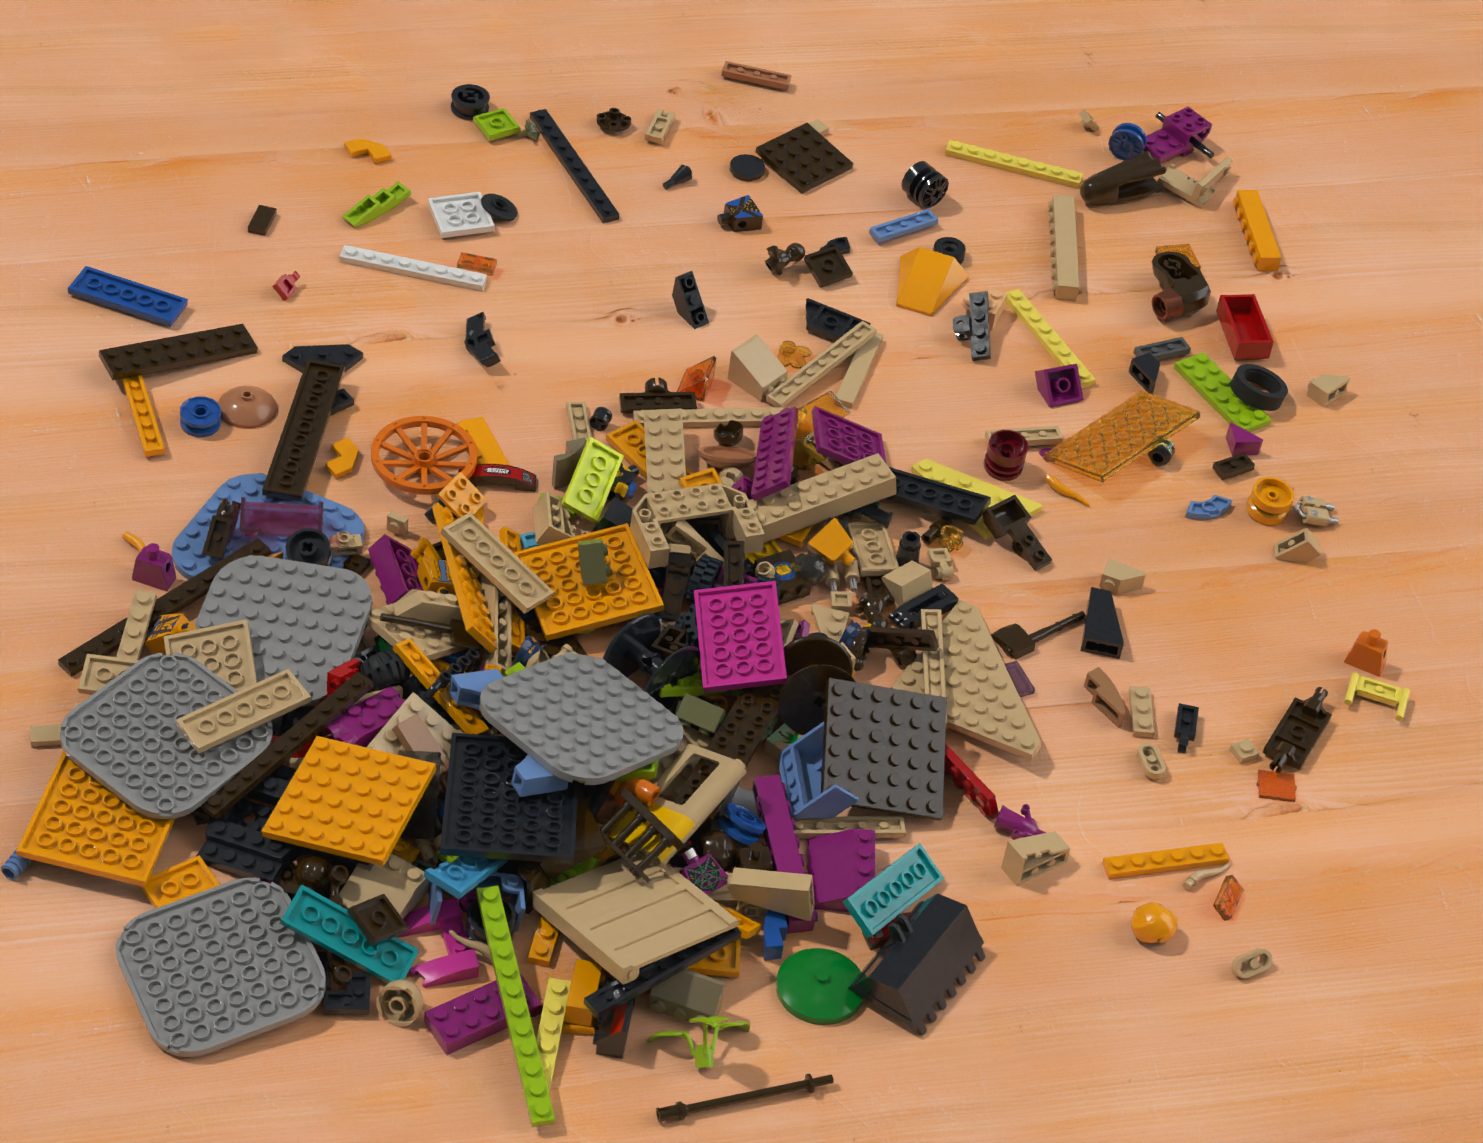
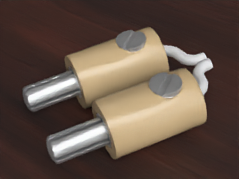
M857 560L849 567L843 563L845 582L850 585L852 592L854 590L855 592L857 591V584L860 582ZM826 562L823 566L826 586L831 591H837V587L840 585L838 564L836 563L832 566Z

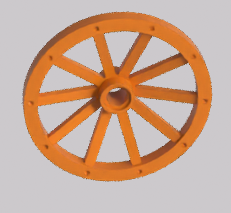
M412 416L396 420L379 431L372 443L371 462L378 476L392 487L408 493L431 495L438 494L454 478L438 468L463 469L461 473L467 479L472 476L477 465V447L470 434L451 421L433 416ZM421 427L420 449L417 450L403 431L404 429ZM427 427L444 430L445 433L432 449H427ZM397 433L412 454L385 441L391 435ZM451 435L456 436L463 443V445L436 455ZM380 448L406 460H381L379 455ZM466 450L469 454L468 462L441 461ZM386 467L411 468L395 476ZM414 473L421 475V483L410 482L404 479ZM433 473L444 481L427 483V475Z

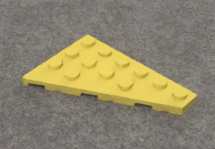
M924 459L911 467V472L915 475L991 497V504L988 508L1016 495L1030 516L1042 511L1043 506L1038 502L929 459ZM982 516L975 525L969 524L985 540L993 536L984 524Z

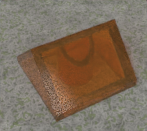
M713 356L687 368L677 392H695L696 400L704 402L714 379L717 358Z

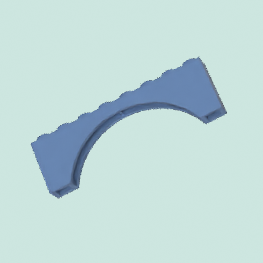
M498 669L452 675L448 693L457 705L480 710L482 690L489 683L501 679L503 676ZM528 754L521 763L515 766L511 782L520 797L567 790L569 783L550 773Z

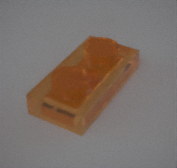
M461 252L457 262V268L493 276L497 266V259Z
M1233 874L1225 877L1213 904L1224 921L1232 919L1244 891Z

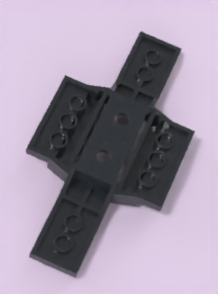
M281 765L245 797L276 806L297 769ZM244 797L217 820L203 811L201 806L189 813L200 817L208 823L205 832L207 840L196 856L200 855L207 865L244 877L260 878V881L270 884L271 882L276 883L283 870L300 855L309 853L322 855L371 871L374 866L372 863L262 837L261 830L274 809L268 805L251 802L249 799H244ZM249 815L256 817L254 821L244 822V819Z

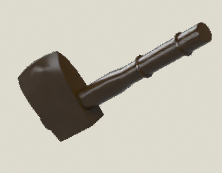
M1080 611L1029 635L1020 625L1015 623L995 631L991 636L1007 655L1016 660L1033 652L1035 642L1048 637L1056 631H1061V629L1073 623H1078L1086 615L1083 611Z
M381 613L380 621L447 633L452 644L484 649L466 631L464 621L451 619L450 624L393 614Z

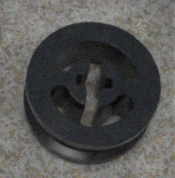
M465 84L456 87L452 91L451 111L457 117L473 120V116L489 112L488 103L490 95L483 87Z

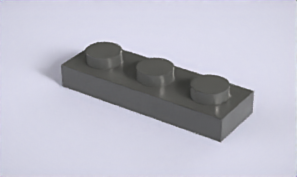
M1183 337L1137 346L1134 348L1133 353L1138 357L1150 352L1159 361L1190 354L1191 348Z

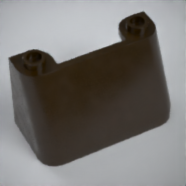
M509 860L497 870V873L515 874L522 879L526 908L524 913L529 914L534 909L532 892L540 888L546 889L550 887L548 877L534 861Z

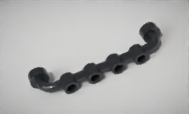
M469 649L465 656H460L456 663H451L446 671H442L429 689L421 691L418 697L431 707L435 702L433 696L440 688L444 689L447 687L452 675L463 674L466 670L470 672L476 671L480 665V652L475 649Z

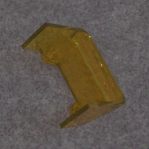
M832 391L797 408L799 414L793 464L799 466V470L809 471L816 464L827 459L826 456L816 452V444L808 437L810 433H814L811 413L814 406L840 417L850 414V411Z

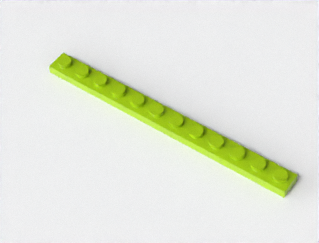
M499 887L476 888V897L531 1127L554 1124L555 1116Z

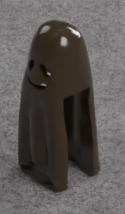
M1146 151L1140 156L1125 160L1087 178L1081 185L1080 195L1084 202L1094 205L1125 202L1146 197L1154 192L1159 193L1164 189V186L1157 182L1154 177L1165 174L1166 167H1162L1158 158H1153L1151 153Z

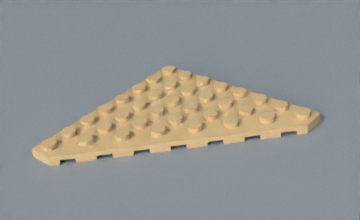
M959 600L942 622L947 727L1032 760L1041 748V741L978 607ZM922 651L918 652L917 657H914V661L907 666L892 685L893 689L924 694Z

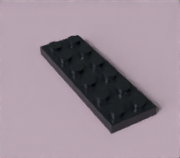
M889 467L896 476V494L885 499L971 525L977 523L983 512L991 504V497Z

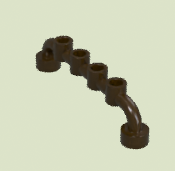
M336 865L329 874L331 880L329 900L341 906L343 900L339 896V887L346 882L349 872L346 867ZM332 953V959L328 967L329 971L333 973V981L340 986L347 985L352 978V971L344 965V959Z

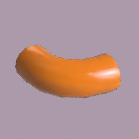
M630 778L619 785L615 792L614 802L620 808L624 805L625 799L619 793L626 788L639 801L647 806H651L658 799L661 788L646 779Z

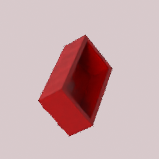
M1255 294L1220 295L1216 313L1234 360L1269 359L1274 342Z

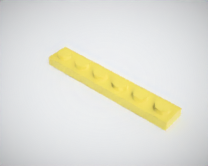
M550 977L536 1039L549 1094L564 1023L566 1003L571 986V981Z

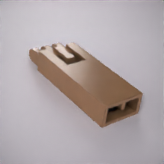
M416 713L397 724L392 730L410 758L427 761L426 758L430 757L431 763L436 764L437 770L430 784L435 792L440 794L447 787L449 760L419 714Z

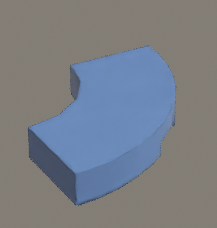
M1213 495L1211 499L1204 502L1191 501L1185 518L1193 520L1218 518L1228 511L1232 500Z

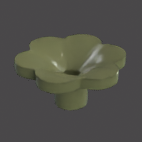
M528 119L522 134L524 137L529 136V138L536 141L538 140L539 131L536 129L535 123Z

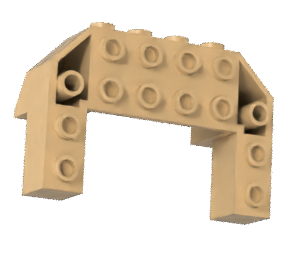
M722 483L645 494L632 510L630 530L648 569L668 565L670 548L665 539V534L674 521L693 518H720L721 532L724 538H736L737 541H744L745 554L760 552L763 549L765 533L746 493Z

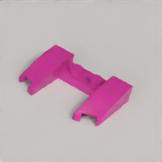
M457 898L442 901L435 925L430 924L429 905L411 911L406 915L403 920L409 929L406 933L399 935L398 938L440 930L448 953L447 956L433 959L409 969L412 977L420 974L425 979L422 987L427 988L479 977L480 966L474 949L461 944L449 934V931L452 930L457 935L468 939Z

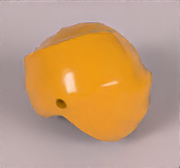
M1155 902L1137 907L1131 919L1134 936L1144 943H1166L1175 935L1178 925L1175 914L1164 908L1162 904Z

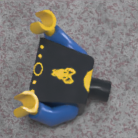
M622 463L620 464L608 494V500L611 501L614 496L621 501L625 498L632 499L637 489L636 478L639 474V469L636 465H631L627 468Z

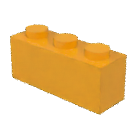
M576 959L566 1003L564 1022L591 1026L593 1017L596 1018L585 1006L584 998L601 989L599 988L600 986L604 987L606 973H602L603 967L597 962Z

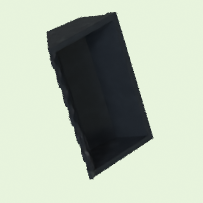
M938 893L925 901L919 902L907 917L901 913L895 917L896 923L893 922L888 925L890 938L848 987L851 991L912 1029H916L920 1035H924L927 1032L923 1021L925 1016L930 1023H934L937 1019L933 1006L936 1004L939 1010H944L947 1007L943 994L946 992L950 998H954L957 994L953 981L956 980L960 986L966 983L962 970L966 968L968 973H974L976 967L972 957L975 955L980 962L985 959V954L981 947L984 941L977 930L967 905Z

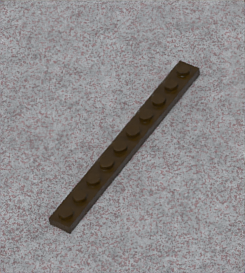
M355 673L254 758L217 793L209 797L208 801L201 805L202 810L214 819H219L374 687L373 682L361 673Z

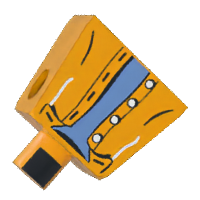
M422 558L417 575L423 590L455 595L447 561Z

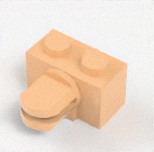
M990 288L988 291L990 331H992L1004 311L1007 293ZM968 291L964 294L962 306L970 310L969 293L973 292Z

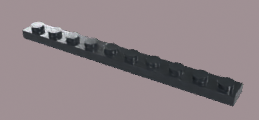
M543 109L530 112L531 121L535 123L536 128L601 222L607 223L619 220L620 214L548 111Z

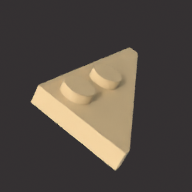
M812 604L810 612L814 615L816 629L839 642L846 629L849 612Z

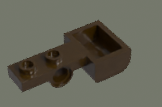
M1016 495L987 508L983 512V522L994 538L999 539L1009 534L1013 540L1012 547L1014 552L1018 556L1024 555L1035 571L1051 563L1052 558L1027 525L1032 517Z

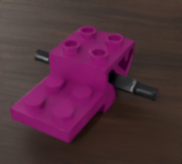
M1186 107L1167 117L1161 112L1156 114V118L1163 123L1162 129L1146 136L1147 143L1143 151H1149L1151 156L1158 158L1160 163L1177 155L1185 157L1194 151L1193 147L1210 159L1214 156V152L1202 144L1210 133L1212 124L1193 109Z

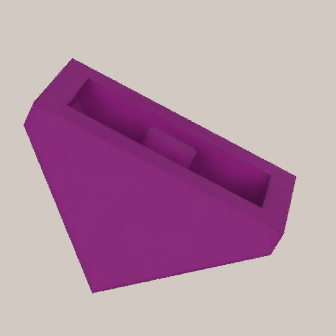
M1232 422L1229 424L1226 440L1232 456L1244 452L1246 455H1258L1263 439Z

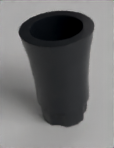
M906 531L903 533L896 554L899 567L910 561L919 564L921 543L920 535L917 532Z

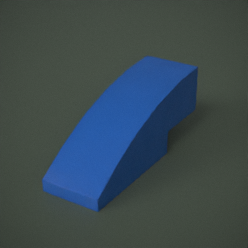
M769 909L766 911L762 934L764 961L782 958L783 941L786 939L788 928L785 915Z

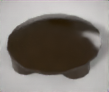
M610 108L607 112L597 114V124L608 131L620 132L628 129L631 125V117L621 113L617 108Z

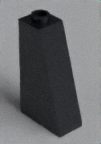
M1091 587L1080 651L1120 659L1124 641L1111 591Z

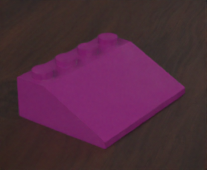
M849 829L808 839V874L813 877L814 909L849 912L843 901L875 877V830Z

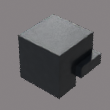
M614 496L600 515L591 532L626 523L630 527L633 508Z

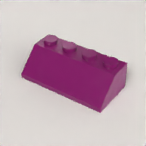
M386 534L368 548L371 556L370 561L375 567V574L381 583L380 588L385 594L387 605L396 603L412 589L424 591L417 575V562L410 555L412 549Z

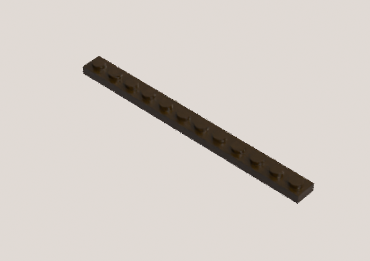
M256 538L156 599L148 630L154 626L160 615L175 614L206 595L216 574L230 562L249 555L267 557L271 555V549L259 538ZM127 618L59 658L58 665L72 677L83 670L87 654L107 656L118 649Z

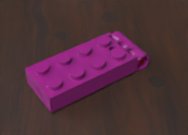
M520 973L530 1018L536 1017L542 1012L543 1004ZM497 980L425 1011L424 1023L446 1055L508 1028Z

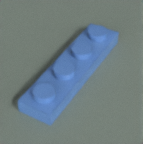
M929 209L870 227L869 234L878 243H882L938 224V218Z

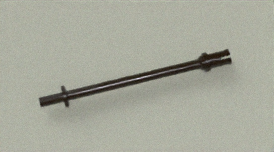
M809 1073L805 1074V1080L687 1105L679 1101L675 1105L656 1108V1116L659 1123L673 1119L684 1120L690 1113L807 1089L809 1094L814 1093L815 1087L832 1084L834 1079L832 1074L812 1078V1075Z

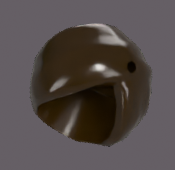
M713 830L700 836L699 858L711 854L725 872L728 871L736 859L737 847L732 837L721 830Z

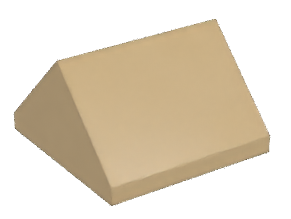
M910 561L881 577L898 606L933 588L931 570L914 561Z

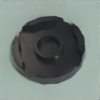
M743 154L735 156L731 160L729 170L733 173L734 177L740 180L753 181L754 178L760 179L763 176L765 165L760 158Z

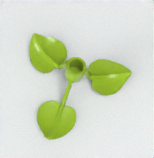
M723 1016L689 1019L690 1023L703 1022V1044L697 1045V1049L694 1048L689 1032L685 1031L657 1032L651 1035L647 1041L649 1043L660 1036L685 1038L691 1049V1056L695 1055V1067H714L713 1054H715L718 1032L727 1027L741 1028L749 1032L750 1023L744 1021L719 1023L728 1020V1017ZM707 1024L715 1028L711 1048L710 1044H707Z

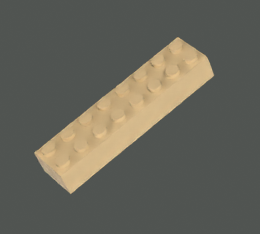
M879 453L792 484L786 489L757 501L751 499L749 502L765 533V543L825 521L829 517L833 518L895 495L896 476Z

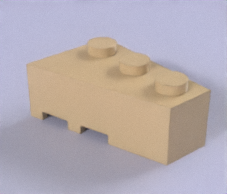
M1056 831L1010 840L1007 842L1001 869L1017 886L1066 863L1071 848Z

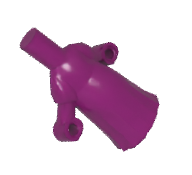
M1024 804L1020 811L1025 817L1002 805L994 824L996 828L1011 832L1013 840L1047 833L1038 829L1036 821L1031 817L1028 804Z

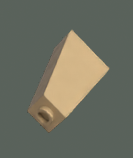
M734 867L732 876L728 877L727 889H731L732 899L811 921L815 906L812 875Z

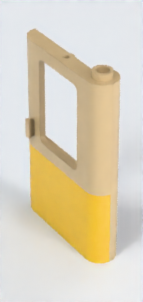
M688 744L661 776L653 782V784L661 788V793L692 758L696 756L719 764L717 768L683 805L660 797L651 806H647L643 802L641 803L685 843L746 774V766L741 760H734L696 745ZM635 809L632 812L629 811L610 831L607 837L610 840H614L636 817L637 811ZM642 823L623 844L631 847L649 829L650 823ZM660 833L657 836L654 835L640 851L648 855L661 841L662 835ZM673 845L670 848L667 847L653 862L660 867H664L678 850Z

